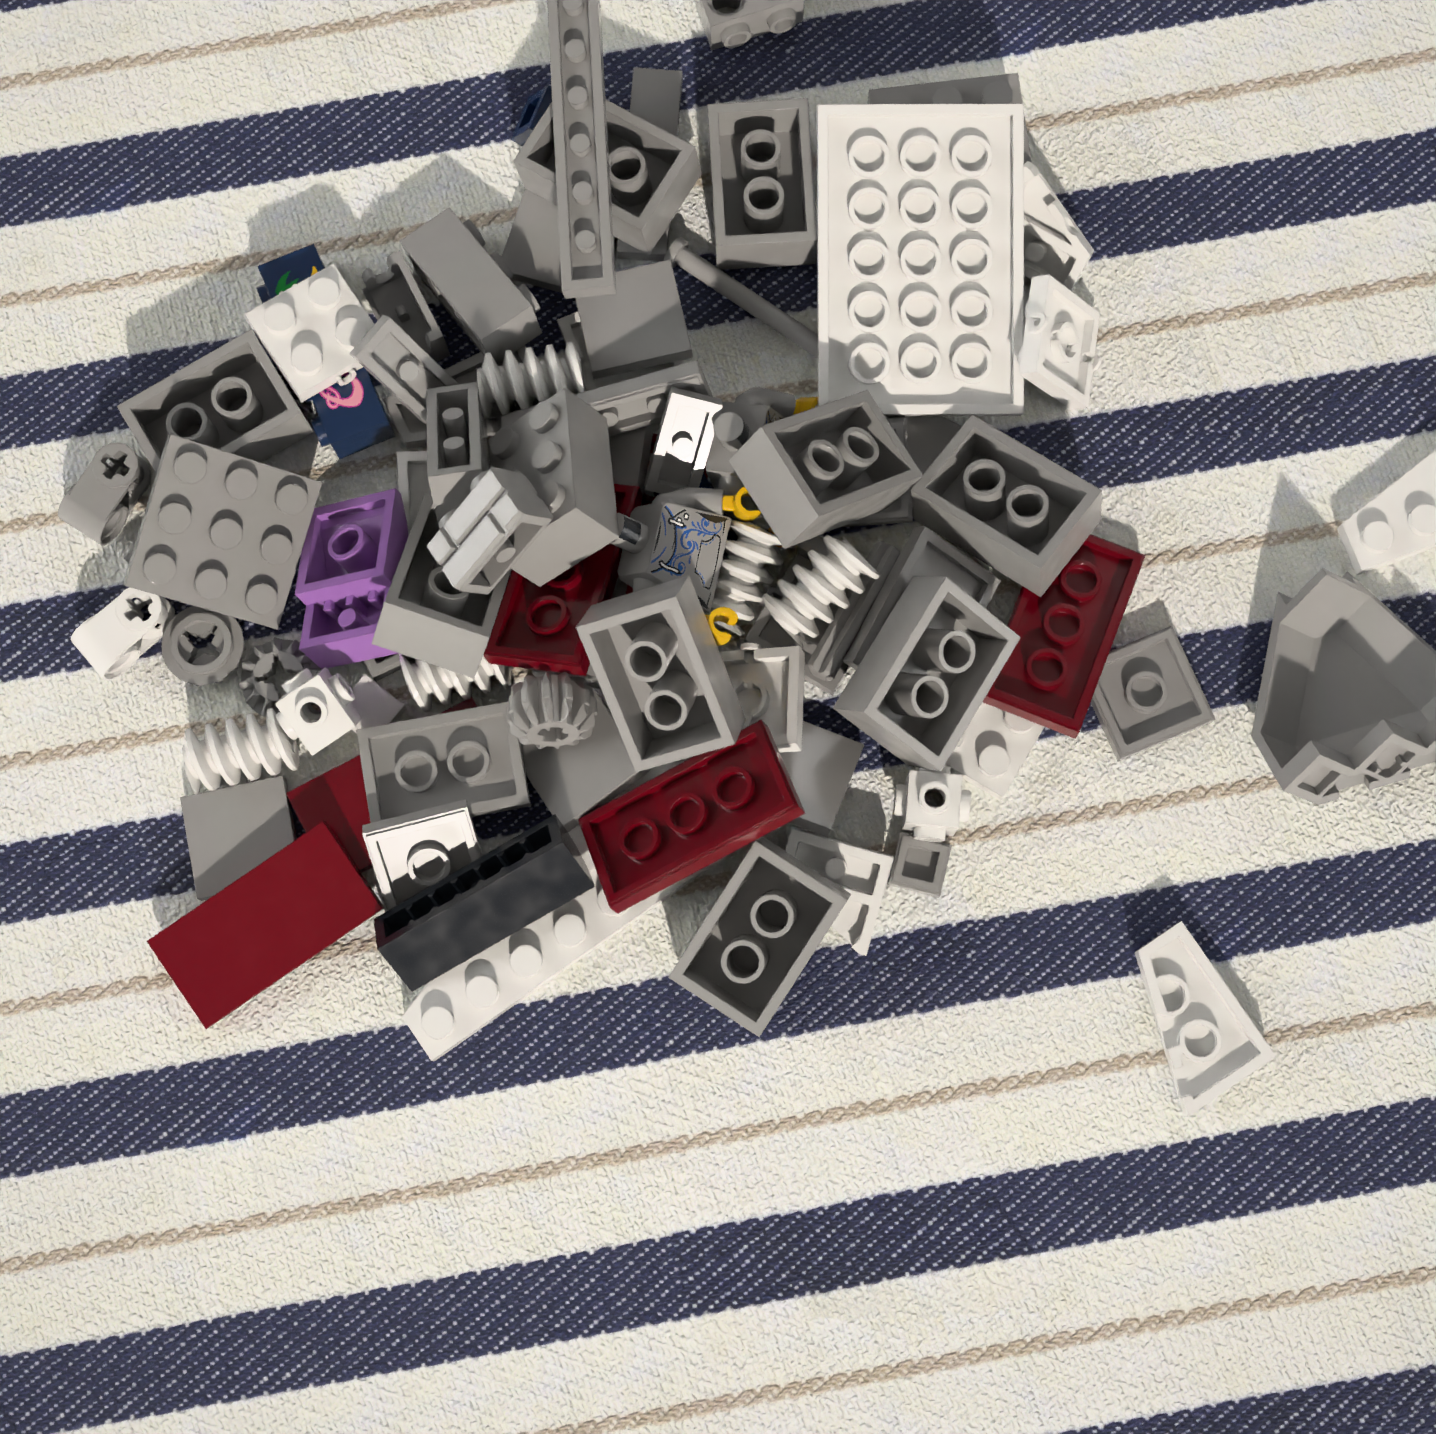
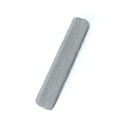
M878 541L874 544L866 561L881 576L878 579H873L861 573L859 576L865 591L862 594H858L850 589L848 590L846 596L850 605L846 609L838 608L834 615L835 620L829 624L808 661L809 672L825 681H831L835 678L843 663V659L900 554V551L895 546L889 545L884 541Z

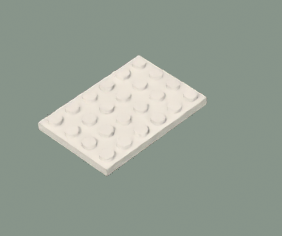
M818 104V406L868 390L885 417L1022 416L1024 414V377L1019 375L1020 367L1018 362V354L1023 346L1024 104Z

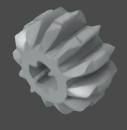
M546 671L544 676L535 677L529 675L524 678V682H518L511 686L509 706H507V723L510 724V734L518 737L519 743L524 745L536 744L538 749L548 746L555 747L558 750L562 745L575 746L579 744L580 739H587L592 736L595 716L597 715V699L594 698L593 688L586 685L585 678L579 676L569 678L567 672L559 675H550Z

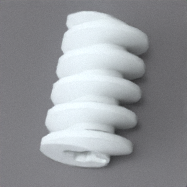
M573 342L566 343L563 358L558 357L553 345H546L542 361L538 360L532 347L525 349L523 363L517 362L511 350H505L502 366H498L492 354L488 352L484 355L482 368L477 369L478 392L484 419L491 417L494 403L497 404L500 412L504 415L512 412L514 400L518 402L522 410L532 407L534 398L537 397L539 403L546 401L563 388L568 389L573 394L585 392L581 358Z
M731 520L730 528L738 536L737 541H726L724 551L729 556L727 559H722L711 612L719 607H727L735 611L738 619L751 621L755 615L745 602L763 601V594L755 586V583L772 584L774 577L764 565H782L784 560L774 549L775 545H782L776 535L749 521ZM721 621L714 622L733 633L745 636L744 630L737 623L736 625H727Z
M826 535L823 541L829 553L827 556L811 549L808 552L813 565L811 571L795 564L792 568L798 583L793 585L783 579L777 582L783 596L781 600L766 593L762 596L771 616L803 648L799 632L812 638H816L819 635L814 621L815 617L827 623H832L835 620L829 606L830 603L844 609L850 605L844 591L846 588L858 594H862L865 591L859 576L861 573L873 579H878L881 576L845 538L840 541Z
M399 653L402 671L411 696L425 713L432 709L434 694L444 706H448L452 703L453 688L457 690L464 700H467L472 696V682H475L485 694L491 691L492 676L494 675L504 687L511 685V674L514 667L489 664L484 655L475 679L417 659H415L414 663L410 664L404 655Z
M273 708L267 709L266 725L260 726L253 713L247 714L245 730L242 731L239 730L232 718L226 719L225 735L219 736L212 723H208L205 725V738L201 741L198 740L191 728L185 729L182 754L187 778L195 795L200 791L201 782L210 791L220 787L222 777L231 786L240 783L242 771L251 781L257 780L261 776L262 765L270 775H277L281 772L282 759L292 771L299 769L300 760L297 742L292 740L282 729Z

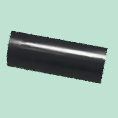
M556 814L373 919L377 950L411 992L592 889L595 885L574 841Z

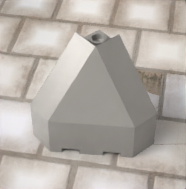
M1322 568L1293 599L1280 592L1277 594L1251 737L1282 790L1320 805L1339 799L1338 790L1365 783L1368 790L1408 779L1410 778V769L1436 762V650L1348 571L1343 577H1340Z

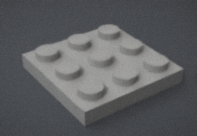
M168 434L123 585L278 630L322 482Z

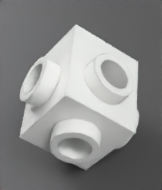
M326 667L312 675L308 668H305L281 685L286 694L275 703L280 711L276 714V718L282 729L292 740L300 738L312 756L356 727L362 718L351 703L355 700V695L348 683L339 673L332 676ZM310 702H314L317 705H319L321 711L315 710L311 706Z
M944 765L941 771L919 768L918 771L909 770L905 784H896L893 815L902 816L901 832L914 833V839L929 842L945 841V836H954L959 828V821L968 822L970 813L971 791L962 790L963 775L950 774V767ZM925 793L942 794L944 798L943 805L937 808L930 807L925 802Z

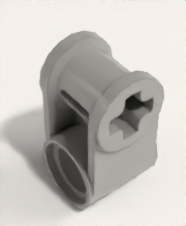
M109 443L102 446L96 452L93 460L77 483L65 494L58 509V517L103 546L109 544L121 532L129 514L144 492L149 488L152 475L149 465L140 456H137L128 445ZM107 459L111 461L109 464L106 463ZM120 466L129 468L125 476L115 474Z

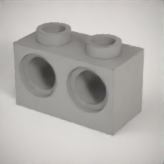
M693 0L711 50L724 46L726 48H736L748 42L750 38L768 32L783 33L792 29L797 23L803 22L804 0ZM725 6L733 7L736 9L732 13H721L717 11V9Z

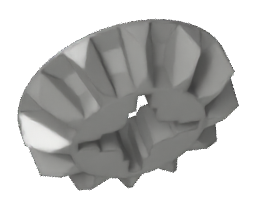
M197 606L186 608L169 622L164 631L161 645L164 662L168 669L181 681L199 687L212 683H222L224 678L232 671L239 669V661L242 653L246 650L242 633L243 629L234 617ZM191 634L195 638L200 637L206 640L211 634L215 635L212 639V644L217 648L216 651L220 655L216 657L203 653L198 659L194 658L198 650L187 637Z
M274 637L268 643L254 646L253 653L246 661L242 662L241 681L238 684L246 703L264 717H266L267 709L273 708L276 714L280 712L275 705L282 697L277 687L273 683L261 681L275 675V667L278 666L277 660H279L288 673L298 674L305 668H308L312 675L321 670L320 667L299 650L300 642L296 639L285 640Z

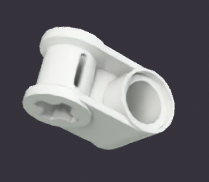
M129 587L99 613L84 621L72 634L71 641L102 679L108 681L126 672L143 653L163 637L167 625L175 617V610L172 604L164 597ZM149 605L148 611L151 616L144 621V615L140 610L143 606Z

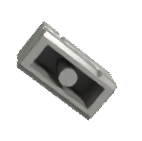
M491 467L474 478L470 485L471 492L458 508L449 511L441 518L439 522L440 530L426 546L436 562L444 567L442 571L452 586L459 591L488 595L554 518L544 501L536 496L538 494L525 475L520 472Z

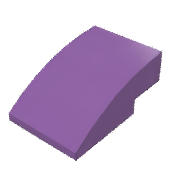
M396 488L314 509L301 552L295 596L306 605L299 650L321 669L398 654L397 652L372 644L384 601L409 537L402 496Z

